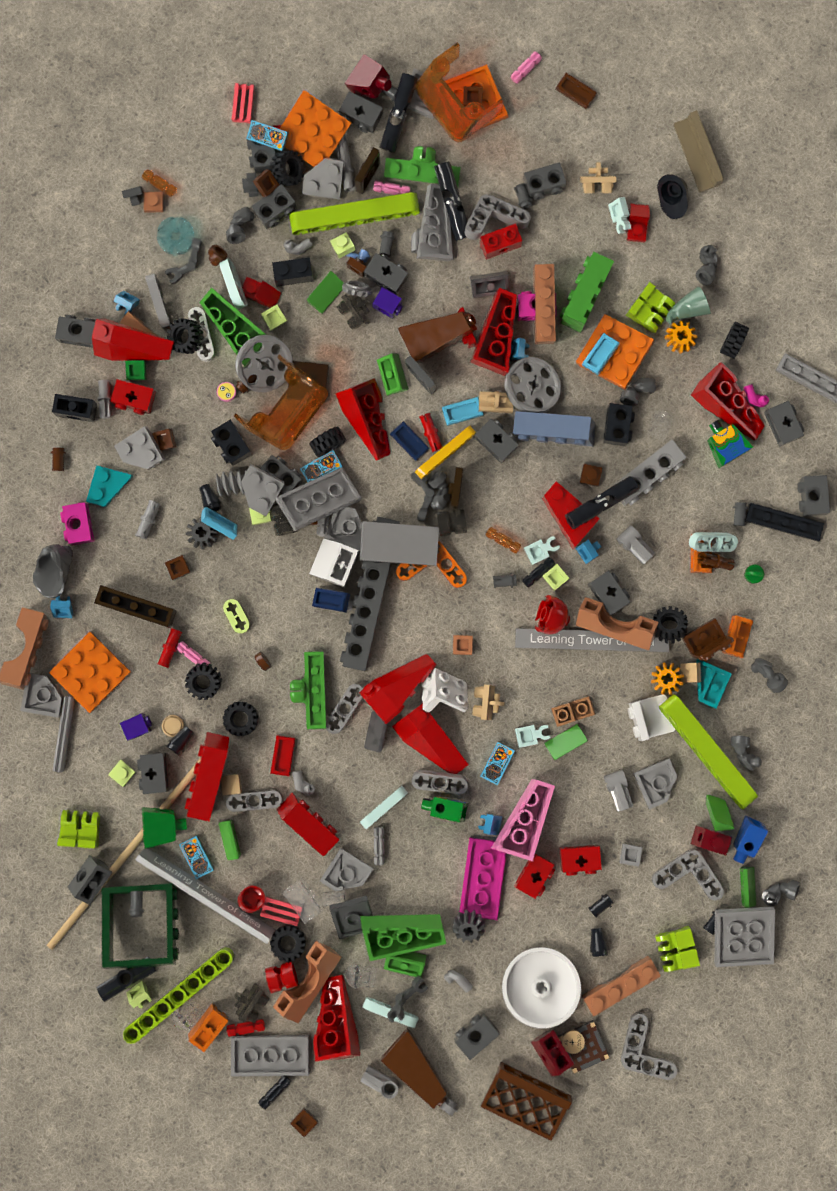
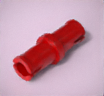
M431 413L419 416L425 431L424 436L428 439L432 453L436 452L437 449H442L443 446L438 436L439 431L438 428H435Z
M173 628L170 629L167 641L162 646L163 651L157 663L158 665L169 668L173 654L177 652L176 647L182 634L181 631Z

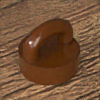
M212 245L208 250L209 260L213 266H218L220 262L227 258V252L219 245Z

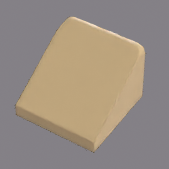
M240 774L221 776L223 795L242 793Z

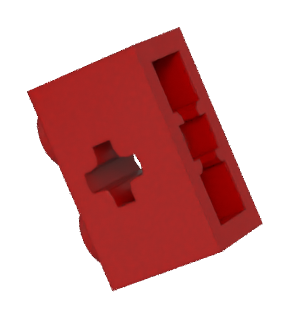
M515 223L480 236L479 243L487 260L520 248L522 238Z
M116 379L111 402L115 405V408L126 411V408H130L139 415L150 414L156 391L153 388ZM135 395L137 397V400L133 399L131 402L129 397H133Z
M599 845L559 848L561 871L566 873V876L578 875L580 871H585V874H597V870H602ZM579 856H582V858L585 859V861L582 862V865H579V863L576 862V860L579 859Z
M535 853L533 861H527L514 887L534 899L537 896L541 897L546 888L544 886L547 878L550 880L555 872L554 864ZM538 871L540 879L533 881L531 874H536Z

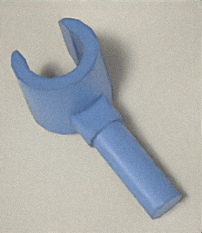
M361 249L359 254L351 252L345 255L354 259L359 258L364 263L370 257L369 253Z

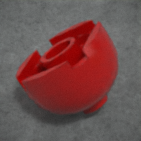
M546 595L545 597L548 599L546 601L542 600L538 607L535 621L539 619L538 626H535L537 632L553 635L559 633L569 624L570 615H568L567 605L561 599Z

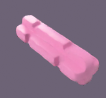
M533 52L530 58H527L518 70L511 75L512 81L518 84L535 67V64L537 65L541 61V55L538 52Z
M375 180L373 186L374 191H384L386 194L410 193V187L406 185L400 186V184L382 183L383 181Z
M183 641L177 645V650L181 654L184 653V656L194 664L200 663L201 665L206 663L207 666L210 662L203 659L199 653L191 647L189 648Z

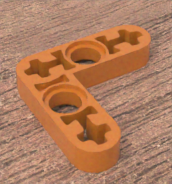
M438 541L440 548L437 554V567L453 587H463L467 581L465 573L443 544ZM444 559H449L452 562V567L448 570L443 569L441 566V562ZM401 563L396 569V575L400 580L407 581L428 565L417 566L412 564L417 570L414 572L411 569L408 571V577L405 575L401 577L400 569L402 567L407 569L410 566L409 564ZM456 567L458 570L455 573L457 576H463V583L455 584L453 582L455 577L452 574L449 577L447 573L452 572Z

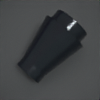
M209 484L202 485L199 490L203 509L208 507L215 512L221 509V501Z
M184 726L181 731L168 741L167 747L179 756L181 752L184 753L194 732Z
M591 929L590 952H592V957L608 955L607 950L609 948L603 934V929Z

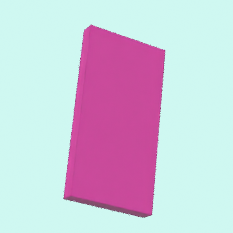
M469 837L459 912L464 913L467 909L471 913L475 910L476 914H481L483 919L498 921L507 853L492 849L494 840Z

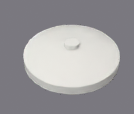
M533 948L522 952L509 964L503 977L502 993L508 1010L518 1021L533 1028H551L563 1023L573 1014L580 1000L581 983L576 968L566 956L549 948Z

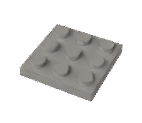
M774 907L715 910L714 964L716 967L774 964Z

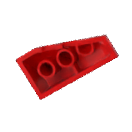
M105 318L96 319L92 334L94 355L111 361L170 360L175 342Z
M720 362L699 381L691 396L702 407L729 425L733 424L740 432L752 440H757L765 425L755 408L747 402L745 398L747 395L737 385L736 381L738 380L736 376Z
M375 378L335 393L342 412L374 459L377 461L390 455L387 431L382 427V420H385V415L380 413L379 403L383 402L382 395Z
M425 654L374 679L359 693L383 722L387 724L405 707L403 703L408 697H413L416 693L414 691L416 686L425 681L437 664L428 654Z
M423 703L392 726L404 743L446 772L458 774L469 765L430 712L423 710Z
M344 976L328 977L322 988L320 1015L317 1016L316 1035L314 1034L313 1039L316 1062L361 1056L358 1033Z

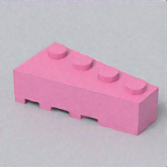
M531 779L491 848L533 861L555 786Z

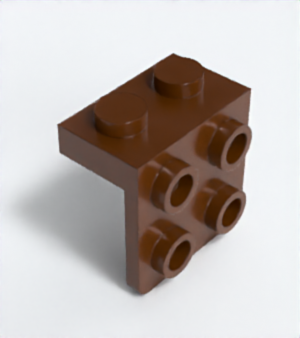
M716 618L690 631L682 638L691 656L704 661L714 657L713 653L718 650L724 651L731 647V643L734 642L732 637L726 636L723 633Z

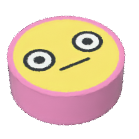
M223 382L217 388V395L220 400L230 402L236 397V389L233 384Z

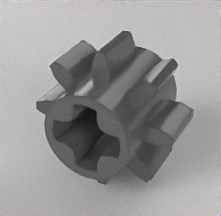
M246 173L247 178L242 179L244 193H249L250 197H258L259 190L253 183V180L257 178L256 173Z

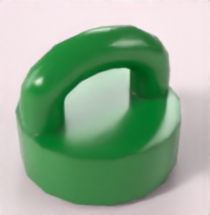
M751 565L744 572L746 581L751 584L761 582L765 575L764 570L759 565Z

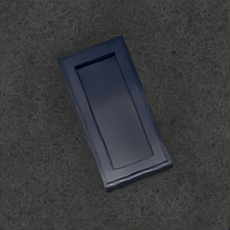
M404 421L390 433V436L415 462L429 450V447Z
M316 588L312 606L347 613L351 594Z

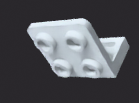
M435 668L421 684L423 690V710L430 712L439 702L462 712L468 710L467 684L465 681Z
M662 694L629 703L630 708H627L630 719H633L635 725L633 732L635 738H638L639 741L675 731V728L659 709V706L667 700L666 695Z

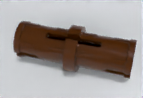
M700 552L698 555L699 558L704 559H697L700 564L710 565L714 569L722 568L729 571L734 568V565L728 563H735V561L731 558L722 557L720 554Z

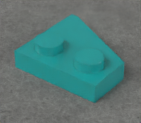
M96 465L86 502L106 507L113 497L122 490L124 485L132 479L133 475Z
M697 659L696 663H700L701 682H697L698 702L717 709L732 673Z

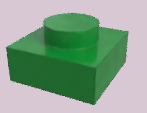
M146 360L125 361L126 380L147 379Z

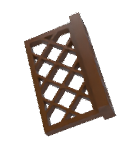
M500 1062L493 1081L481 1103V1107L552 1141L567 1109L569 1110L572 1104V1096ZM498 1079L506 1081L508 1088L498 1091L496 1085ZM523 1089L526 1096L516 1099L513 1090ZM511 1092L513 1100L503 1103L500 1094ZM497 1096L500 1105L493 1107L487 1104L489 1098ZM535 1097L542 1098L544 1105L533 1107L531 1099ZM528 1100L531 1109L521 1112L518 1103ZM515 1104L518 1113L513 1115L507 1114L505 1107ZM556 1105L562 1108L559 1114L551 1116L548 1107ZM546 1108L549 1117L538 1120L536 1111ZM533 1113L535 1122L529 1124L524 1122L523 1116ZM550 1121L553 1127L550 1134L543 1131L540 1124Z

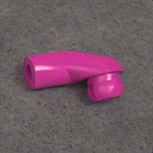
M753 384L744 387L750 404L757 407H765L769 403L768 396H761L755 393Z

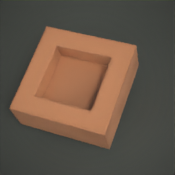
M144 192L145 213L163 212V192Z
M453 635V655H472L473 636Z

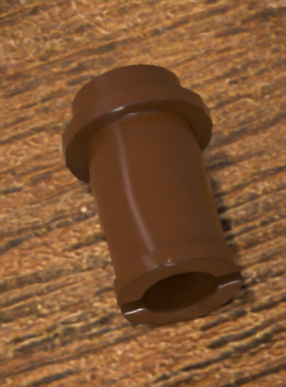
M255 374L249 376L248 383H254L257 376ZM237 381L235 387L242 394L248 393L249 388L241 381Z
M52 448L50 452L52 454V471H65L64 454L66 452H64V448Z

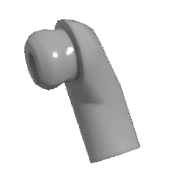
M421 228L416 230L411 236L412 253L418 252Z
M308 238L300 244L293 243L292 240L284 242L285 251L294 255H301L313 246Z

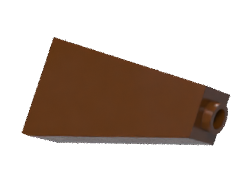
M459 312L398 328L411 357L417 363L424 362L478 329L475 325L476 320L474 316L469 312Z
M406 1028L383 1054L381 1062L433 1109L437 1105L440 1107L447 1099L446 1089L413 1034Z

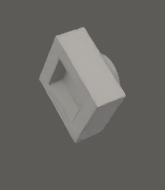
M622 843L619 863L639 867L642 847Z

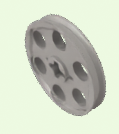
M271 335L255 336L240 348L235 362L236 373L241 382L253 391L269 392L275 390L290 375L292 369L291 352L277 337ZM256 343H262L260 351H253ZM275 344H279V351L276 353H272V346ZM250 358V364L247 367H242L243 359ZM256 358L266 362L267 365L272 369H269L267 366H262ZM280 361H286L285 368H277ZM255 374L257 376L256 381L248 383L249 376ZM274 376V382L269 385L266 384L267 377Z
M535 357L520 359L511 366L509 373L505 377L507 397L522 412L544 413L554 406L560 396L561 384L558 374L549 363ZM523 364H529L532 369L531 372H526ZM541 370H546L549 377L543 378L540 373ZM512 375H515L519 378V384H514L512 382ZM531 382H533V383H534V384H533L534 387H536V388L533 389V390H532V385H530ZM547 387L553 389L554 396H549L546 393ZM517 393L524 395V402L518 401ZM535 399L542 402V408H537L534 405Z

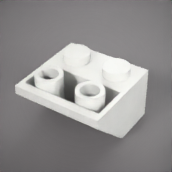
M323 538L309 574L345 588L359 551Z

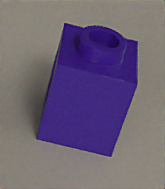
M382 287L373 302V308L393 319L395 315L398 316L403 308V305H401L402 298Z
M139 714L121 722L120 725L127 741L151 732L152 722L149 716L145 717V714Z

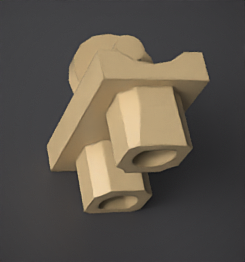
M596 162V168H589V174H595V176H580V182L583 183L584 193H594L595 183L600 182L601 193H612L613 182H616V176H601V173H608V168H601V163Z
M499 391L479 392L480 412L513 413V404L508 399L506 393H500Z
M484 685V687H475V698H483L482 706H473L472 715L481 717L482 720H492L493 713H498L499 706H505V702H499L500 694H495V686Z

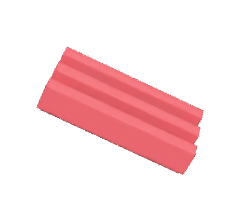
M235 83L232 122L251 123L254 85L250 84V86H247V84L239 85V83ZM239 90H242L239 118H236ZM246 90H250L247 118H244Z
M265 897L260 916L298 926L303 907ZM268 902L298 910L296 914L268 906ZM266 910H269L272 912L294 917L296 919L295 921L265 912Z

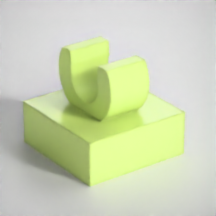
M140 981L126 992L129 1004L133 1008L138 1006L142 1009V1002L145 999L149 1002L152 1001L147 986L143 981Z

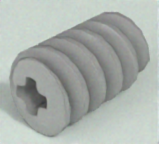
M239 470L236 476L233 475L232 471L229 472L228 477H226L224 471L221 477L216 474L219 496H223L224 490L228 496L231 495L232 490L235 495H238L239 490H241L243 495L245 494L241 483L243 476Z

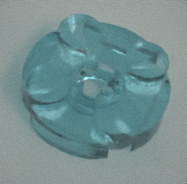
M181 217L166 218L157 229V242L167 254L178 256L185 254L191 249L193 237L195 238L191 224L186 219ZM173 232H175L176 234L181 233V236H179L180 238L178 240L171 239V237H173L171 235Z

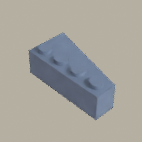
M515 411L513 434L520 441L535 439L537 442L542 443L551 441L558 444L594 447L596 424L592 417Z

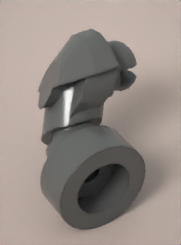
M248 207L239 209L232 216L231 225L226 231V238L230 244H239L246 238L244 229L240 226L247 221L252 222L254 219V213Z
M712 245L701 248L699 256L704 266H701L696 272L697 280L706 286L716 279L717 250Z
M639 378V380L631 384V387L621 392L620 402L623 405L637 406L640 399L638 392L654 393L656 391V381L652 378Z
M442 470L437 471L428 480V484L432 488L439 489L431 502V506L435 510H444L450 500L449 488H447L448 483L446 481L447 475Z
M756 658L751 665L752 672H759L764 678H767V686L773 693L782 692L788 685V680L782 673H774L771 662L762 658Z
M732 736L731 746L734 747L735 752L738 754L736 757L741 765L751 771H754L755 767H760L762 764L761 758L746 752V749L750 747L751 738Z
M791 880L789 882H782V884L779 882L763 892V902L768 906L778 905V901L783 893H785L788 899L795 901L799 892L800 882Z

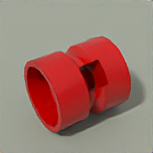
M248 886L239 893L238 906L246 913L256 912L264 905L265 894L260 887Z
M292 961L281 964L280 968L277 966L265 968L266 980L271 994L282 991L283 987L290 989L298 986V979Z

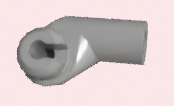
M302 771L292 772L295 789L306 796L313 794L315 787L303 780Z
M449 970L444 975V979L449 984L455 980L465 992H469L473 987L464 975L454 970Z

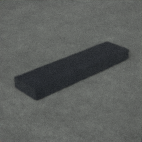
M753 503L749 504L745 522L817 542L820 541L824 527L822 522Z

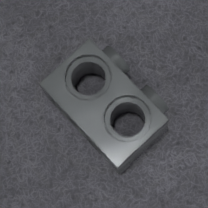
M247 139L248 150H252V156H249L250 167L254 168L255 173H262L264 170L273 169V166H270V162H274L272 157L276 154L275 148L263 144L257 145L256 142ZM260 158L268 159L265 163L258 162Z
M560 162L524 172L523 181L529 197L534 198V200H540L550 193L553 195L560 194L566 188L567 183ZM555 177L559 182L552 183L549 179ZM536 182L539 183L541 187L536 189L533 188L531 184Z
M282 184L267 197H263L251 206L253 212L266 229L277 226L281 218L284 216L289 217V214L295 212V208H297L296 202ZM281 200L288 201L285 206L278 205ZM266 211L273 212L270 217L263 216Z
M271 455L260 469L282 481L286 477L293 478L292 485H283L280 491L281 494L297 488L302 483L301 478H299L301 474L294 468L290 470L286 467L287 462L279 455L277 457ZM272 465L279 466V470L275 474L269 472V468Z

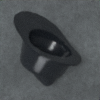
M667 174L662 176L657 184L661 209L670 219H679L686 214L688 209V186L677 175Z

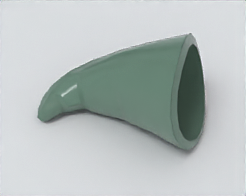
M696 287L680 299L668 312L666 317L667 323L672 324L676 320L711 314L710 306L702 289Z

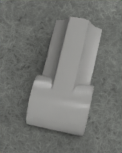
M629 526L616 540L620 545L623 544L622 547L625 550L630 551L644 564L655 552L641 539L640 533L634 527Z
M623 770L605 775L604 780L608 784L606 786L609 793L611 792L617 811L633 807Z
M368 1065L360 1082L380 1092L387 1099L394 1098L400 1087L399 1081L396 1078L389 1077ZM393 1084L395 1091H387L385 1085Z

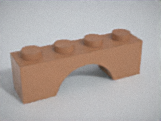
M535 264L533 268L535 344H554L556 341L554 264Z
M585 597L579 608L576 626L649 651L659 622L643 616H639L631 622L619 621L608 614L604 603Z
M21 608L16 626L25 635V648L16 659L3 662L0 671V683L2 685L24 690L25 685L29 684L31 678L29 674L30 669L36 664L37 656L35 654L37 649L41 648L43 642L41 636L43 631H46L49 623L44 613Z
M318 941L314 943L306 955L309 968L304 980L297 987L284 990L273 1006L282 1017L296 1023L300 1022L341 959V956L335 950Z
M646 956L631 965L619 977L608 983L598 985L581 996L594 1017L661 977L649 956Z

